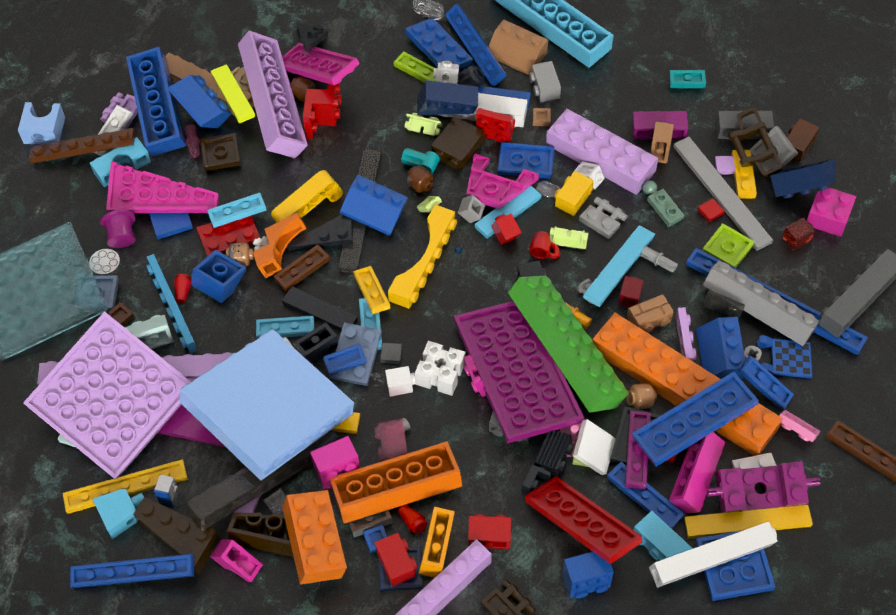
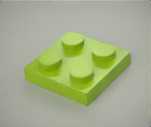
M722 223L703 247L702 251L737 268L752 249L755 242Z

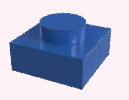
M383 525L363 532L370 553L376 551L375 542L387 537Z

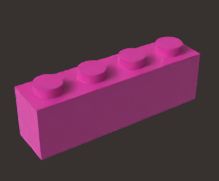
M714 432L689 446L669 501L685 514L701 511L707 494L706 489L710 488L712 477L716 471V466L725 441Z

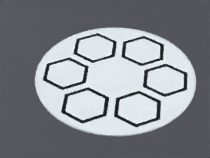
M101 249L91 256L89 265L92 271L97 274H108L118 267L120 258L114 250Z

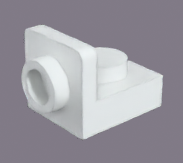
M582 161L574 170L594 180V190L604 180L602 170L597 164Z

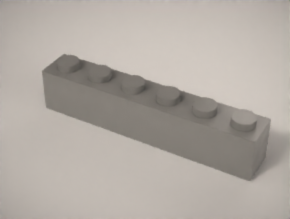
M718 261L711 268L703 284L706 288L802 346L810 338L819 323V320L812 314L804 312L795 304L781 298L777 293L769 291L762 284L754 282L745 274L734 270L727 263Z

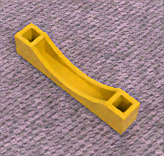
M434 205L427 218L430 234L427 250L420 261L411 269L395 277L388 290L390 302L410 309L412 303H416L420 288H424L428 273H432L436 258H440L443 245L448 243L450 231L454 230L457 225L455 211Z

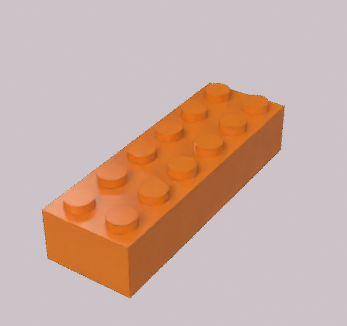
M447 441L343 473L330 479L343 524L462 487L460 470Z

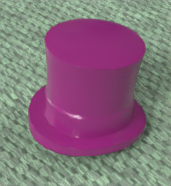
M117 209L107 213L100 219V225L105 227L107 231L108 246L124 248L135 242L132 230L135 215L132 211Z

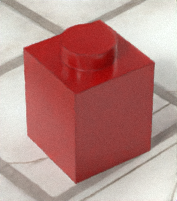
M512 213L506 216L505 214L497 216L495 222L491 225L501 245L516 239L522 233Z

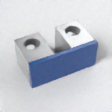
M160 475L154 493L159 504L174 508L179 488L175 486L176 482L173 477Z

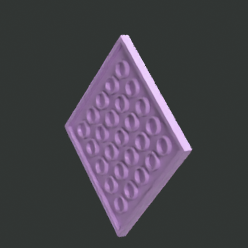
M104 311L24 401V404L116 479L120 477L181 406L180 389L185 384H190L191 381Z

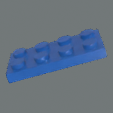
M433 18L405 28V34L436 67L442 61L458 64L459 69L472 64L473 58Z

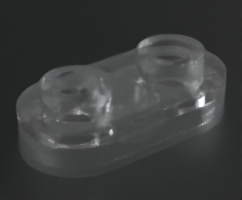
M413 0V10L416 13L427 18H433L434 20H439L443 17L444 7L433 0Z

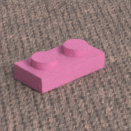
M787 410L780 414V417L783 418L781 426L787 430H794L799 433L798 436L803 440L813 442L819 435L820 430Z

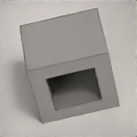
M470 195L462 199L458 214L469 223L481 219L485 204L474 195Z

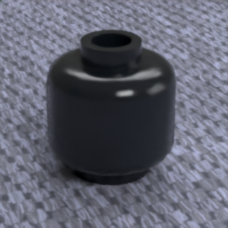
M469 66L459 73L458 84L480 87L483 84L484 74L479 67Z

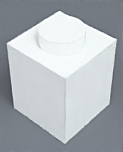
M409 366L385 370L389 396L413 392L412 385H415L416 382L414 373H410Z

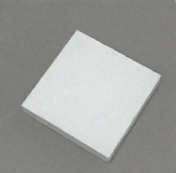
M588 419L583 420L573 457L599 474L605 475L607 474L616 438Z

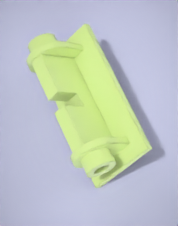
M412 113V115L406 114L409 121L405 122L407 130L420 133L421 127H424L423 134L434 137L436 135L439 136L440 129L438 127L443 128V125L438 118L429 117L428 119L422 117V115H417V113Z
M557 226L551 228V242L559 246L586 249L588 233H585L584 230L570 231L557 228Z

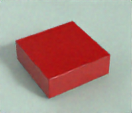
M713 198L698 207L699 213L709 223L724 214V210Z

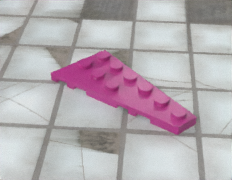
M111 161L107 213L117 209H128L133 213H208L207 210L219 205V195L216 192L199 187L194 188L183 182H174L169 178L146 171L141 172L133 169V167L121 166Z

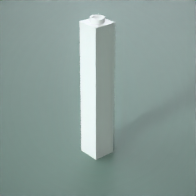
M766 522L655 562L649 569L658 588L770 547L778 542L777 534L770 523Z

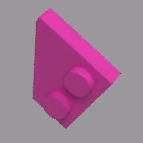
M471 355L464 357L466 365L463 367L468 377L471 376L472 378L471 385L475 393L479 391L483 398L486 396L483 389L484 384L480 376H478L477 368Z

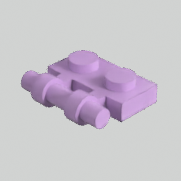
M117 93L110 100L111 104L108 108H105L102 112L103 115L100 120L105 123L116 105H119L133 113V116L124 128L127 129L138 113L135 97L127 94L122 99L124 97L123 94Z

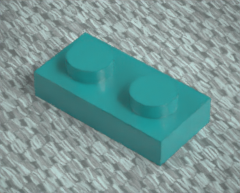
M670 70L669 72L670 88H705L706 86L705 70Z

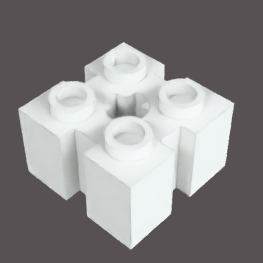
M428 341L423 352V361L420 360L415 371V385L431 389V386L434 385L437 386L438 392L453 396L458 383V376L461 375L465 365V352L451 347L449 351L443 350V345Z

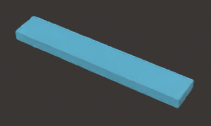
M639 225L586 290L583 298L600 307L641 255L644 247L648 246L653 240L655 233Z

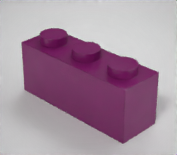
M687 111L633 112L631 122L633 140L653 139L656 122L674 124L672 139H685L687 137Z

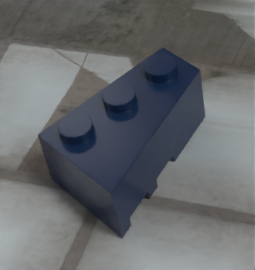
M426 80L417 96V115L474 114L478 107V87Z

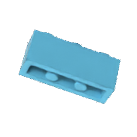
M653 511L634 526V531L642 536V543L640 545H644L649 550L650 555L656 560L659 559L661 561L693 549Z

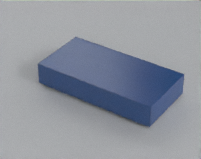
M360 343L323 357L330 376L367 363Z

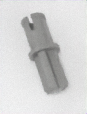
M648 246L644 247L640 255L654 263V266L659 265L670 272H674L678 265L664 257L662 252H656Z

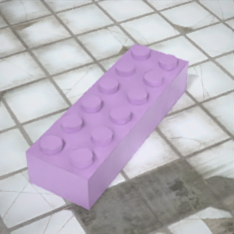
M566 109L547 131V146H553L556 151L578 163L584 161L599 165L605 178L636 195L642 189L643 184L656 172L658 162L656 156L569 109Z

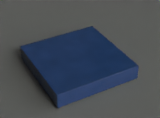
M421 546L408 547L409 550L407 551L409 558L413 557L417 565L415 578L393 587L379 559L380 591L423 589L422 574H418L421 564Z

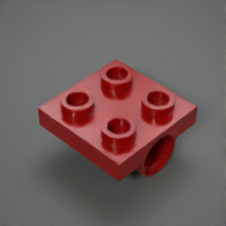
M478 108L476 112V127L485 131V138L496 140L500 143H511L515 119L512 116Z

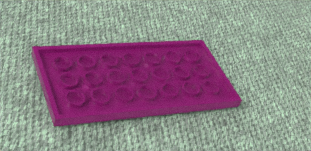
M514 301L454 316V323L468 355H471L475 363L478 376H480L484 384L483 389L507 443L582 423L584 416L563 373Z

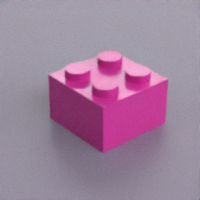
M830 187L829 189L818 191L805 225L841 237L856 196Z
M349 436L310 452L314 470L323 489L332 488L331 478L360 469L359 458Z

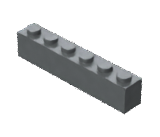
M887 249L883 254L879 253L875 257L874 263L872 265L869 263L863 270V274H858L853 280L852 285H847L842 291V295L840 297L836 296L831 306L823 309L820 314L822 318L819 323L822 328L839 338L896 279V254L891 250Z

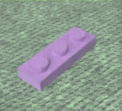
M685 307L678 308L675 318L681 354L693 361L696 360V349L692 348L691 344L693 343V332L689 331L691 324L690 315L686 314Z

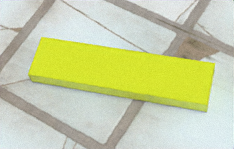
M227 64L211 70L212 77L237 121L242 123L254 118L255 113Z

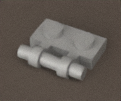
M596 197L594 203L598 207L595 208L590 205L580 215L579 221L607 239H610L620 228V223L617 220L625 221L628 215L623 213V210L619 207L615 208L610 205L606 199L602 200ZM606 210L612 215L609 217L603 212Z

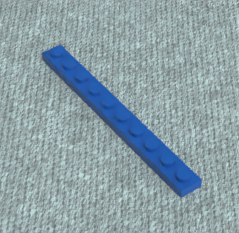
M695 248L688 258L686 265L708 276L711 268L721 260ZM730 266L734 270L745 274L754 282L762 284L769 291L777 293L789 303L795 304L804 312L812 314L820 323L822 317L819 311ZM819 323L813 331L856 355L859 354L868 338L849 327L837 338L822 328Z

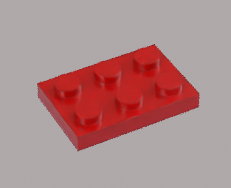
M252 216L213 228L212 223L196 227L207 257L215 250L225 255L226 248H229L232 243H248L251 246L254 245V239L260 238Z

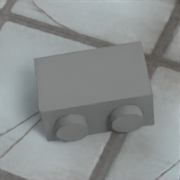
M553 62L533 64L532 70L529 72V79L531 83H534L535 96H538L540 102L560 99L561 86Z

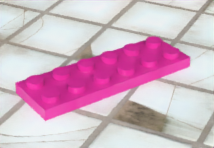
M298 43L282 56L287 72L331 85L340 83L343 77L353 72L355 67L360 64L355 57L317 47L307 52L303 48L302 43Z

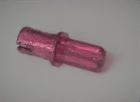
M188 125L185 127L187 138L185 142L189 149V155L196 158L200 156V140L197 137L196 127Z

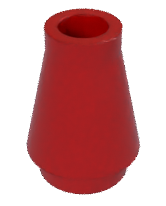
M177 274L173 280L175 301L177 303H186L191 288V276Z
M407 504L399 508L398 513L410 532L419 534L426 528L427 522L423 515L410 508Z

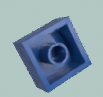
M590 552L564 559L562 576L569 597L579 599L591 592L601 593L611 587L614 571L611 564L596 553Z

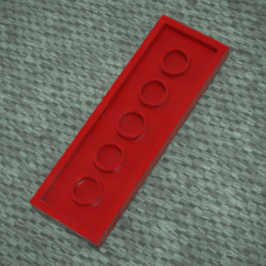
M557 476L525 496L526 503L609 564L642 543V536Z

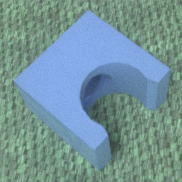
M25 102L18 128L24 144L44 145L60 141L65 121L61 105L54 103L51 112L47 116L37 117L32 103Z

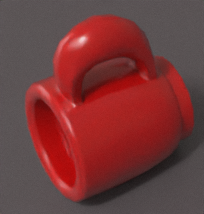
M539 231L533 236L529 248V254L536 259H545L547 257L557 259L560 256L559 247L551 242L548 233ZM550 247L553 248V254L550 253Z

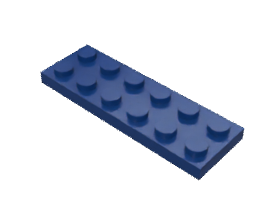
M732 372L632 433V436L656 467L758 405V399L737 374Z

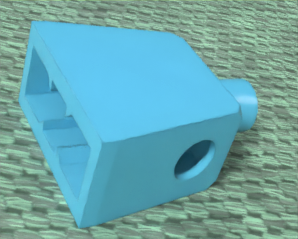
M121 489L93 499L112 539L137 523L133 514L144 498L142 493L130 498L126 489Z

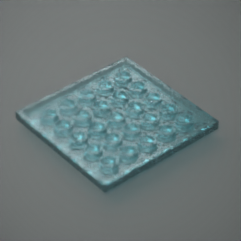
M71 222L0 254V359L2 361L104 313V311H109Z

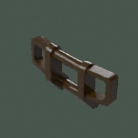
M751 107L737 114L740 130L729 133L728 138L734 144L740 158L741 167L756 165L765 178L782 171L783 166L778 158V151L773 147L766 131V125L762 122L757 109ZM755 114L759 123L744 129L742 118ZM759 133L766 151L747 157L740 140ZM775 157L778 166L769 171H764L760 163Z

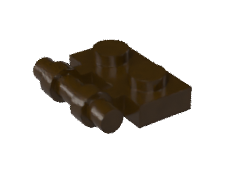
M507 579L501 584L505 589L503 593L496 587L480 602L491 615H523V611L533 615L536 612L529 598H525L518 591L519 588L515 584H511ZM513 597L518 602V605L515 607L508 600L509 598Z

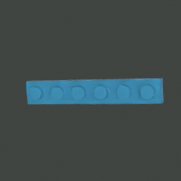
M154 254L147 256L149 262L146 265L150 275L154 274L155 276L152 279L157 290L161 289L162 293L159 296L162 303H167L168 305L166 311L169 318H174L175 320L172 324L176 333H181L182 335L179 339L183 348H188L190 354L197 352L194 340Z

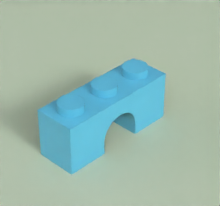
M136 137L134 145L113 149L109 153L90 162L94 175L103 187L109 185L111 161L116 162L118 165L130 164L137 170L150 163L151 160L148 151Z

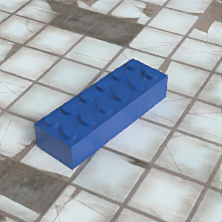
M160 47L127 56V65L146 149L153 157L185 147L186 142L176 99L168 90L169 86L172 85L166 56Z

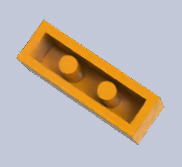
M434 507L418 574L435 578L442 572L454 511Z

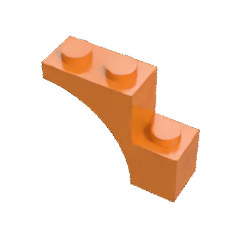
M298 212L264 229L269 244L254 251L253 255L257 267L265 278L282 270V255L288 243L300 232L307 229Z

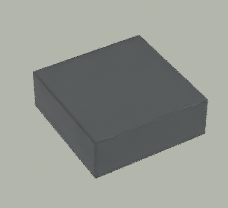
M382 343L381 363L400 364L402 344Z

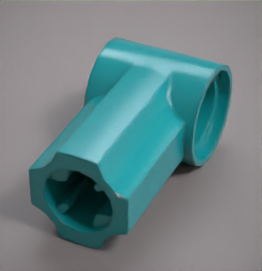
M405 148L401 158V163L413 167L424 166L432 174L440 161V157L434 152L427 151L422 153L410 148Z

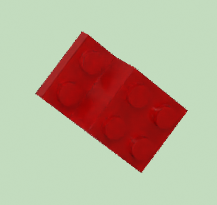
M340 83L336 85L328 84V90L306 89L303 111L306 139L314 138V132H317L318 125L336 126L337 119H340V108L338 107L342 105V95H339L341 91Z

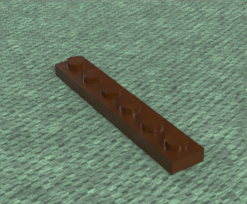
M134 128L122 129L120 131L36 145L31 147L29 160L32 164L134 145L136 132Z

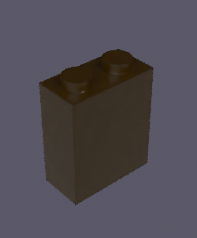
M454 116L431 145V152L436 153L440 157V161L448 164L451 168L462 171L474 154L485 143V131Z

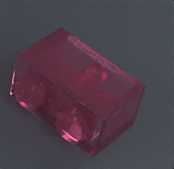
M402 418L378 421V427H374L376 439L381 441V447H378L379 459L385 461L408 454Z

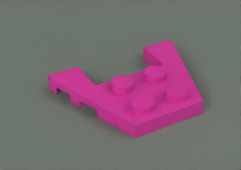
M474 154L466 195L467 197L474 195L483 204L501 209L538 181L539 174L523 169L516 181L485 172L489 165V158Z

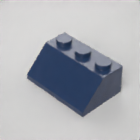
M836 158L783 170L771 175L775 196H783V199L793 197L794 193L797 192L803 195L811 193V189L817 188V191L829 189L828 185L835 182Z

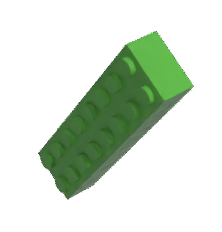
M546 275L519 277L508 294L589 413L617 408L629 394L614 373L613 368L604 359L603 354L592 342L591 337L585 332L582 324L576 319L570 307L566 305L561 294L552 285L551 280Z

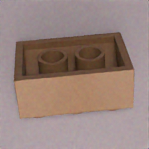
M503 20L494 31L489 49L497 61L529 75L532 65L539 64L546 56L548 39Z

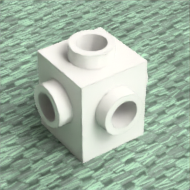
M450 61L438 63V67L434 68L433 79H436L437 82L457 84L459 65L452 64Z

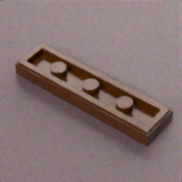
M837 420L827 433L826 438L896 482V457Z

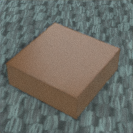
M533 108V126H550L551 109Z

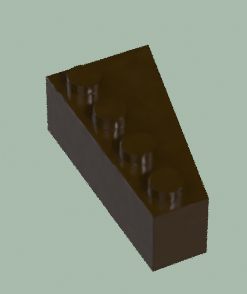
M146 497L143 498L133 514L137 523L156 540H159L169 551H172L175 555L193 554L194 572L198 575L220 540L215 529Z
M273 512L272 515L233 513L227 529L230 540H234L241 546L294 557L284 515L278 512Z

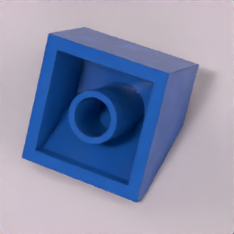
M215 250L193 269L191 286L223 303L233 294L246 271V267Z

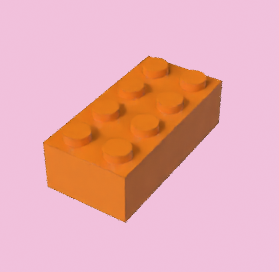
M328 490L287 495L282 508L299 583L307 584L342 578L347 566Z

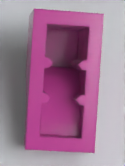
M222 539L210 556L223 568L236 573L247 582H252L263 566L256 558L234 540Z

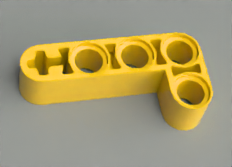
M322 170L280 203L271 212V217L277 223L298 212L302 218L326 197L331 202L339 200L343 195V190L326 170Z

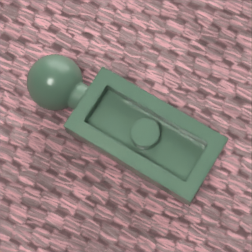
M648 180L643 184L644 193L650 195L647 201L668 227L684 219L685 215L664 189L657 191V184L652 180Z

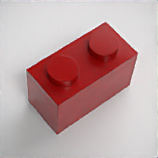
M483 514L469 516L468 547L477 539L485 548L510 549L511 517H506L505 515L486 517Z
M396 533L375 542L376 552L392 587L415 578L417 565L414 558H409L407 554L409 548L405 538L401 539L399 534Z

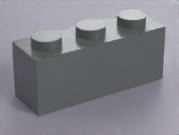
M718 111L716 120L718 139H729V133L740 130L737 114L743 111ZM757 111L762 122L766 125L767 133L774 128L772 111ZM755 114L742 118L744 129L759 123ZM757 133L746 139H761V136Z

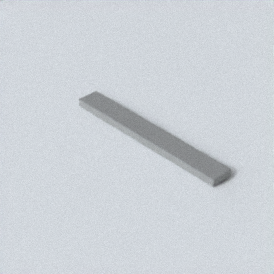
M687 137L674 143V149L742 234L755 242L754 249L758 251L772 244L773 239L692 139Z

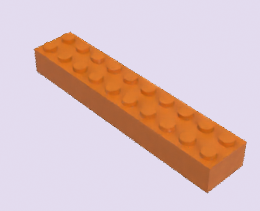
M617 313L611 316L592 339V342L603 354L606 361L640 383L650 384L657 394L676 406L721 380ZM758 403L755 407L715 431L748 453L756 456L761 454L778 431L783 418Z

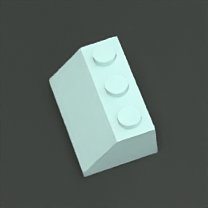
M155 315L149 320L137 321L130 326L124 327L150 349L174 342L165 315Z

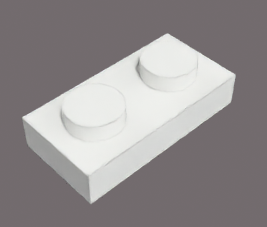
M772 453L732 460L731 463L732 468L741 469L776 466Z

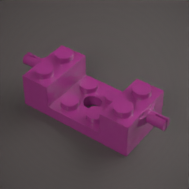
M803 461L748 469H721L715 472L717 487L707 488L706 491L710 492L707 493L708 497L719 496L721 513L799 506L809 503L808 487L820 486V482H813L820 479L819 477H806ZM756 483L764 485L765 492L763 494H758L755 491Z

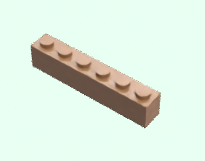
M171 53L166 55L172 84L188 75H200L206 80V85L217 93V97L228 105L211 73L206 69L195 66L192 62L183 60L177 55ZM241 89L251 108H253L254 102L251 93ZM228 105L229 111L232 113V115H234L231 108Z

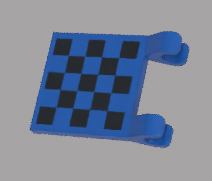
M764 335L759 337V340H757L758 348L771 347L772 365L768 363H761V365L772 375L812 378L810 342H806L802 346L791 340L772 339Z

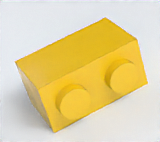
M574 171L571 177L568 176L562 189L559 188L554 196L556 199L555 207L574 216L592 193L594 180Z

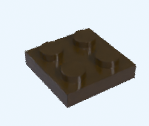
M236 133L200 139L205 171L241 165Z

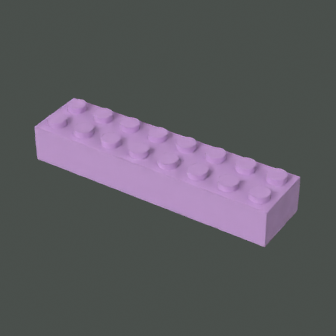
M248 31L238 43L266 150L296 158L308 145L278 41Z

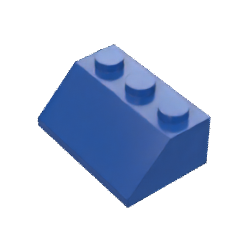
M188 75L168 88L200 127L219 128L232 114L228 109V105L217 97V93L206 85V80L200 75Z
M357 175L349 189L340 213L390 236L404 210L408 197Z
M738 317L717 318L697 328L696 336L701 367L720 379L735 372L742 380L744 377L738 370L745 361Z

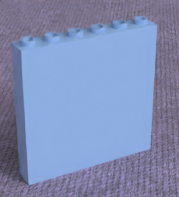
M273 329L268 333L262 334L256 341L248 343L242 350L231 354L228 359L216 364L213 369L202 373L196 380L190 384H185L180 389V403L260 480H263L353 414L354 402Z

